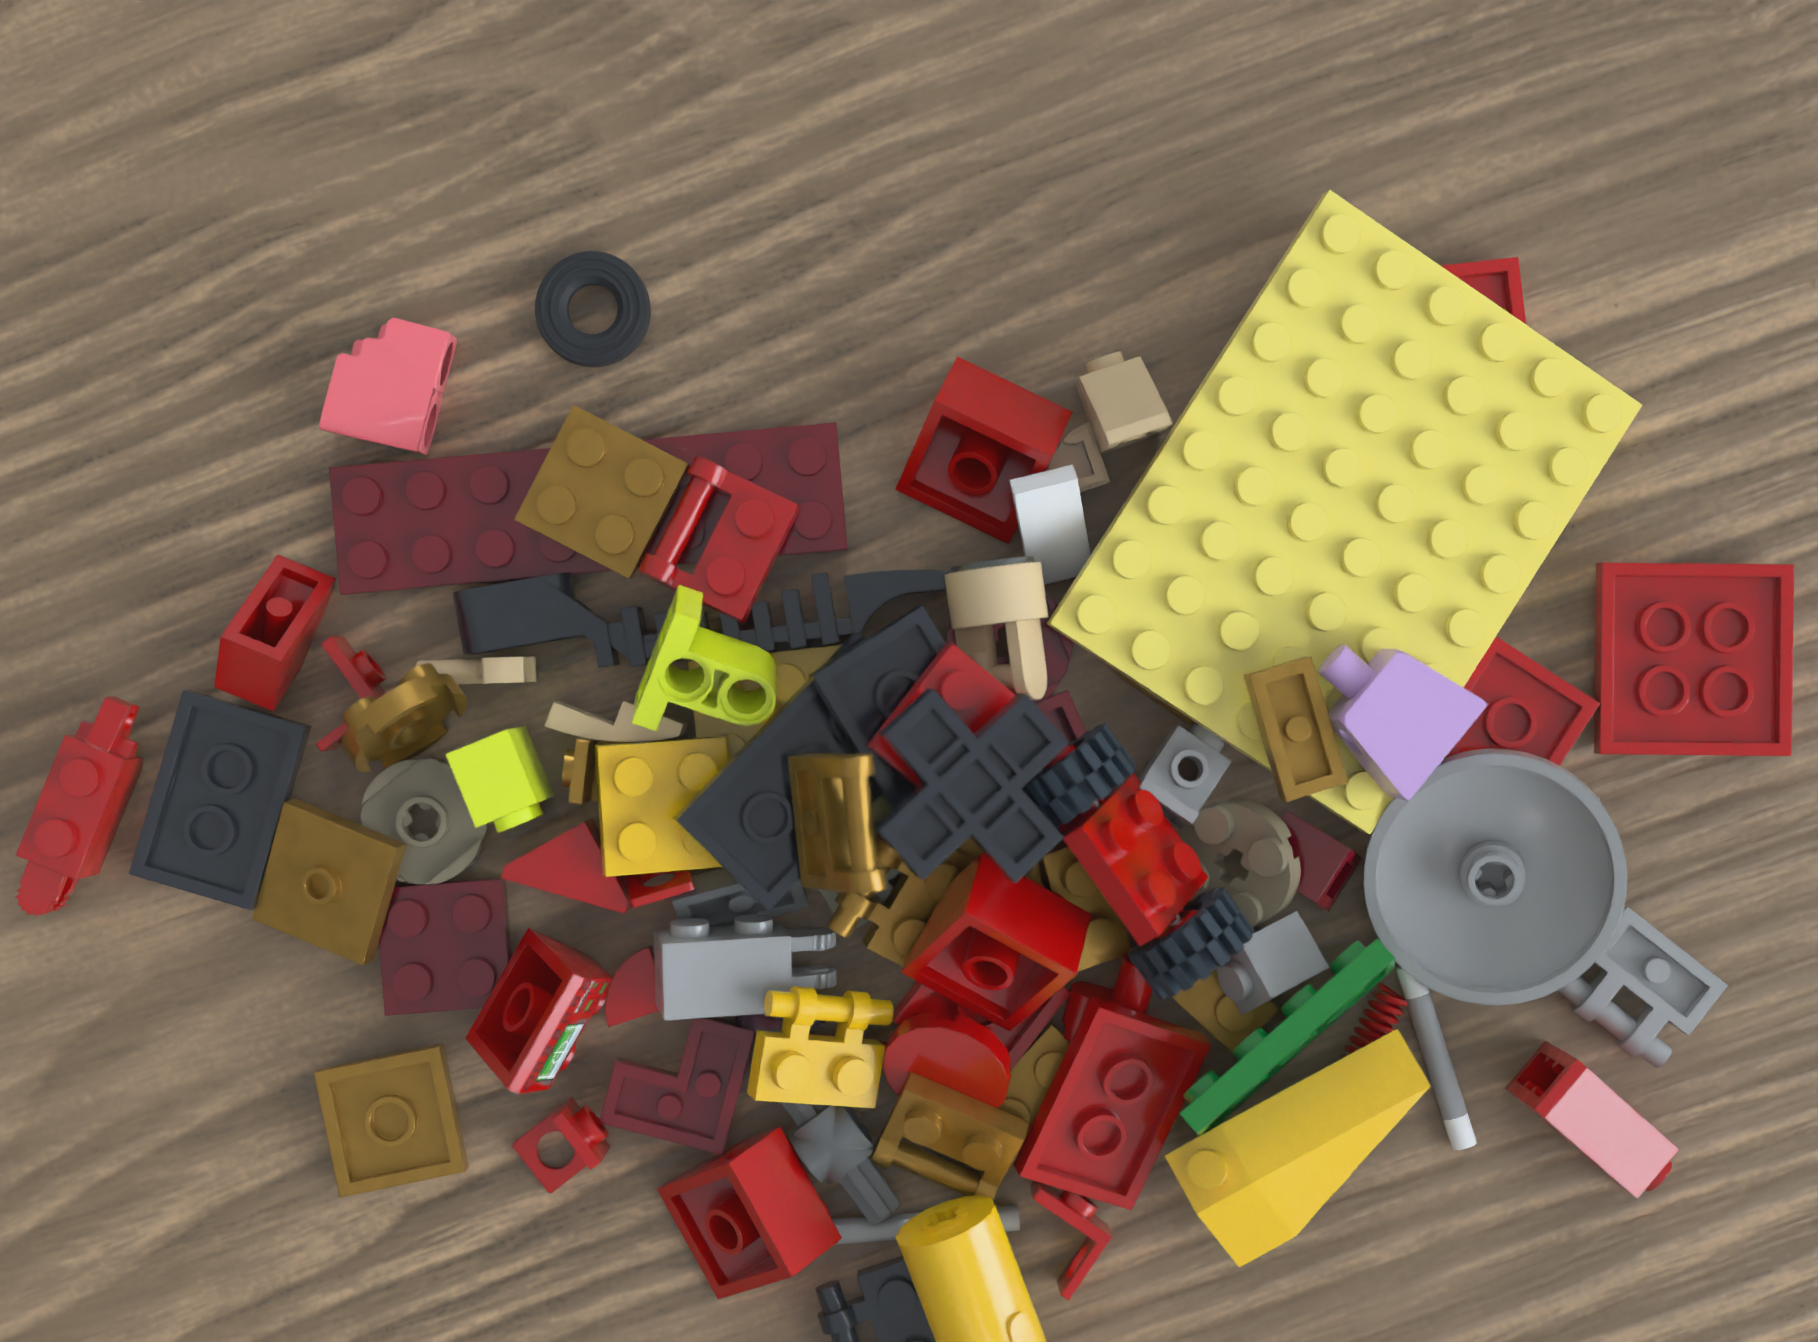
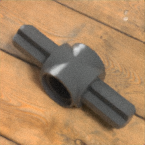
M780 1102L796 1123V1126L790 1131L792 1135L789 1136L794 1149L810 1172L821 1183L826 1181L828 1184H831L838 1180L868 1222L873 1225L885 1221L899 1208L900 1199L868 1158L874 1151L873 1146L875 1143L851 1107Z

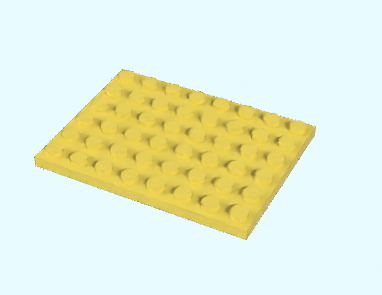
M1328 190L1315 205L1046 624L1272 772L1244 675L1301 657H1312L1326 708L1329 711L1343 694L1318 673V670L1332 651L1341 644H1345L1367 664L1381 649L1401 650L1464 688L1632 423L1642 404L1333 191ZM1334 732L1348 783L1308 795V797L1361 832L1370 835L1393 798L1382 791Z

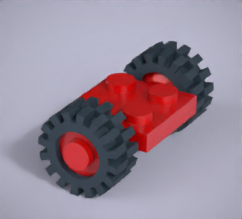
M1104 723L1082 734L1077 740L1071 741L1021 789L1056 829L1061 824H1066L1073 820L1080 812L1084 815L1064 836L1063 840L1136 940L1135 947L1131 948L1128 952V957L1159 999H1165L1167 996L1171 998L1176 996L1181 990L1186 991L1193 987L1197 980L1201 979L1203 981L1212 975L1211 971L1215 968L1224 966L1230 961V956L1238 954L1245 947L1243 944L1249 942L1253 937L1252 934L1255 932L1223 887L1220 889L1218 887L1214 888L1208 893L1204 892L1190 903L1189 900L1209 877L1202 869L1195 851L1182 841L1164 816L1157 798L1151 792L1138 788L1141 782L1135 774H1132L1135 771L1134 769L1137 768L1136 764L1109 726Z

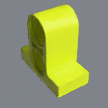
M678 585L636 692L632 724L657 731L668 702L737 725L750 726L759 724L766 720L775 708L777 689L775 660L767 651L758 646L700 627L703 593ZM687 658L696 661L700 666L693 670H681L675 667L672 662L677 659ZM748 679L761 684V687L756 690L745 691L735 687L733 684L739 680Z

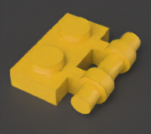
M792 986L789 992L768 990L764 999L765 1015L784 1017L782 1031L757 1030L747 1094L755 1101L875 1108L885 1045L876 1039H863V1034L869 1024L890 1025L893 1018L892 1002L890 1000L871 999L868 992L847 990L843 996L819 995L815 988ZM815 1020L837 1022L835 1036L809 1034L810 1026Z

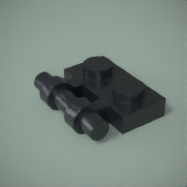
M903 1256L858 1270L857 1278L863 1293L860 1297L846 1301L839 1280L829 1281L815 1288L822 1309L817 1314L823 1334L831 1335L833 1342H859L854 1326L869 1319L872 1320L879 1342H936Z

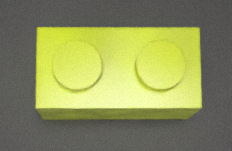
M526 726L506 729L446 754L476 828L493 821L497 832H502L543 815L539 802L554 797Z

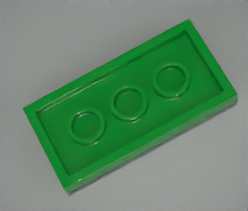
M1378 939L1367 948L1359 940L1349 946L1330 964L1329 967L1332 969L1330 972L1334 977L1318 991L1310 983L1302 988L1280 1009L1287 1018L1269 1035L1262 1027H1259L1232 1051V1054L1239 1061L1222 1077H1219L1217 1073L1211 1070L1183 1095L1190 1105L1180 1115L1197 1134L1202 1135L1220 1125L1395 969V957Z

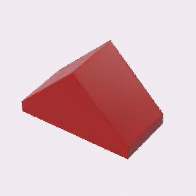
M592 818L504 866L501 878L620 913L625 914L632 908L624 875L606 877L602 873L600 832Z

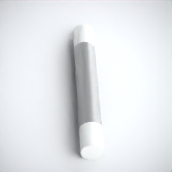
M1398 966L1395 969L1404 997L1408 1002L1407 1007L1452 1150L1470 1148L1476 1145L1477 1141L1429 988L1415 980Z

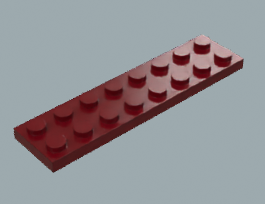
M836 422L643 440L688 463L690 466L695 456L708 459L739 477L799 504L800 511L778 556L848 550ZM551 448L329 468L340 595L521 580L572 572V575L611 572L613 570L514 520ZM687 473L637 569L640 568L646 554H654L691 480ZM715 490L713 491L676 566L698 564L730 497Z

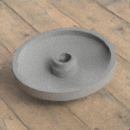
M1509 749L1472 750L1444 758L1409 801L1393 798L1390 801L1376 827L1369 835L1364 855L1363 882L1365 901L1369 917L1381 943L1395 957V961L1418 982L1447 997L1474 1004L1510 1005L1528 1002L1547 996L1576 980L1594 964L1610 943L1618 928L1627 896V865L1623 845L1615 825L1597 796L1581 780L1558 764L1533 754Z

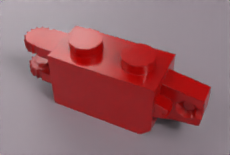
M115 696L105 697L93 724L82 721L76 734L64 736L16 852V856L28 860L20 880L21 888L17 889L18 896H15L18 899L17 905H20L21 911H26L27 915L33 914L35 917L40 914H47L53 910H60V907L66 906V901L70 900L68 895L73 893L78 879L100 873L143 767V757L136 755L139 743L129 739L140 706Z

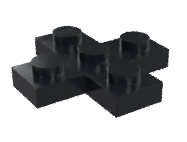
M927 688L879 732L882 738L922 783L878 823L874 830L917 878L924 880L964 841L971 837L1008 881L1017 883L1064 838L1021 789L1069 744L1026 693H1018L981 729L973 734L935 689Z

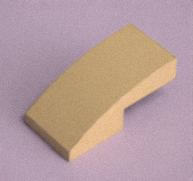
M630 700L622 702L616 721L559 701L553 702L544 726L566 734L594 740L646 742L684 735L688 722L663 714L657 731H653L632 724L634 702Z

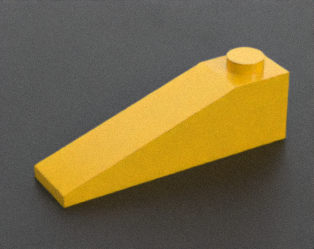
M1396 1029L1165 1155V1158L1198 1217L1238 1267H1241L1296 1237L1371 1151L1431 1087V1084L1399 1029Z

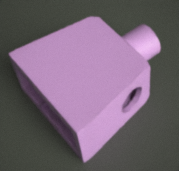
M1341 644L1330 653L1318 670V673L1343 694L1328 711L1335 734L1384 793L1389 797L1409 801L1488 705L1470 691L1398 649H1381L1367 664L1345 644Z

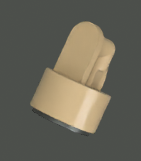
M1029 556L950 567V573L945 574L944 577L951 630H955L957 647L1011 692H1017V694L1026 693L1032 700L1041 699L1047 688V670L1040 619L1048 617L1041 562H1035L1034 557ZM1005 624L1010 657L1009 664L998 665L993 625Z

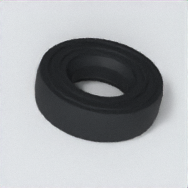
M585 251L570 255L559 261L543 278L535 299L536 323L545 342L563 359L583 367H604L625 359L640 345L650 323V298L642 279L628 263L604 252ZM589 285L602 286L611 291L616 298L618 306L614 323L607 330L598 334H587L576 329L571 323L568 313L569 303L573 295L579 289Z

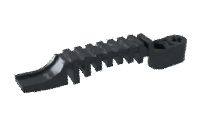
M890 570L845 575L844 580L851 618L836 619L829 574L827 572L813 574L811 578L819 618L818 622L805 623L800 592L796 588L781 591L787 625L773 626L770 603L765 600L754 602L751 608L755 629L742 630L741 622L720 613L723 631L720 634L755 646L758 645V647L765 651L778 650L777 643L790 642L792 649L809 646L808 639L822 638L823 645L840 643L839 636L851 635L854 632L862 633L871 616L880 607L895 598L908 594L946 591L944 575L949 574L950 571ZM572 572L453 592L463 656L585 636L594 642L598 668L620 665L618 652L630 660L631 667L645 666L648 664L668 611L654 613L657 633L647 635L642 607L630 606L620 608L623 621L610 623L576 599ZM702 611L699 626L710 630L708 615ZM681 658V659H677V660H675V661H673V662H679V661H684V660H683V658Z

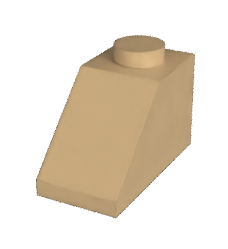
M1120 351L1102 356L1085 364L1088 374L1080 376L1075 385L1101 455L1158 436L1172 424L1169 413L1141 356L1124 361Z

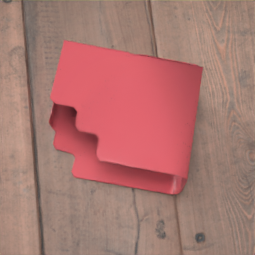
M392 317L387 321V324L380 327L377 339L367 337L364 340L354 341L351 355L341 353L336 358L321 414L320 430L428 456L443 400L442 395L446 387L457 345V338L446 331Z

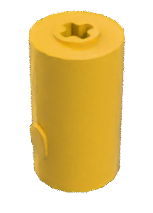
M974 1195L948 1200L912 1217L899 1229L896 1240L936 1342H1047L992 1198Z

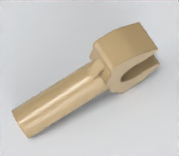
M536 656L417 661L415 666L431 663L438 673L451 675L458 685L537 682Z

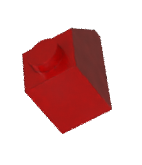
M277 554L220 636L214 688L274 711L303 666L334 590L336 578Z

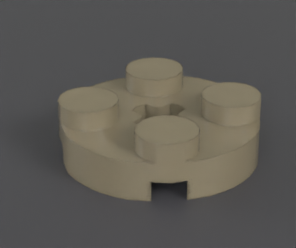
M436 757L404 760L386 768L369 784L361 802V805L363 804L360 813L362 826L406 843L396 880L401 882L407 881L416 885L439 884L465 871L480 854L491 827L490 823L475 827L450 764ZM418 804L424 810L433 807L438 812L439 817L435 821L438 832L434 837L431 838L426 832L416 836L410 832L408 826L414 821V816L410 810L414 805Z
M1245 799L1215 803L1199 811L1198 813L1200 814L1192 825L1181 828L1178 835L1184 843L1188 844L1195 851L1202 869L1209 877L1189 900L1190 903L1204 892L1208 893L1214 888L1218 887L1220 889L1223 887L1253 928L1282 912L1292 901L1299 886L1301 876L1299 857L1295 859L1293 857L1292 847L1287 840L1292 835L1286 824L1267 807ZM1235 850L1240 851L1243 854L1241 865L1249 870L1247 877L1239 875L1234 878L1226 869L1224 855L1228 856L1234 853Z

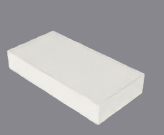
M1073 464L1009 480L1024 557L1033 556L1035 562H1041L1044 585L1077 577L1091 554L1078 478Z

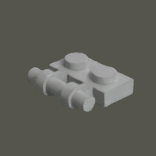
M1624 906L1615 934L1604 952L1594 962L1601 969L1596 978L1588 983L1579 976L1576 980L1557 991L1572 1002L1571 1009L1586 1022L1595 1020L1616 1036V1045L1629 1056L1636 1057L1640 1055L1655 1068H1659L1668 1060L1672 1053V1048L1657 1037V1034L1667 1021L1680 1032L1689 1036L1728 985L1633 910ZM1622 986L1646 1004L1644 1009L1635 1018H1632L1611 1001Z

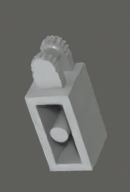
M763 914L737 916L734 918V925L709 927V921L701 918L673 920L670 922V929L654 930L656 1007L664 1021L765 1014L764 999L768 990L789 992L792 986L812 987L815 989L834 987L836 985V969L822 965L792 968L791 952L823 951L833 948V946H836V932L821 927L785 929L780 922H773L772 916Z

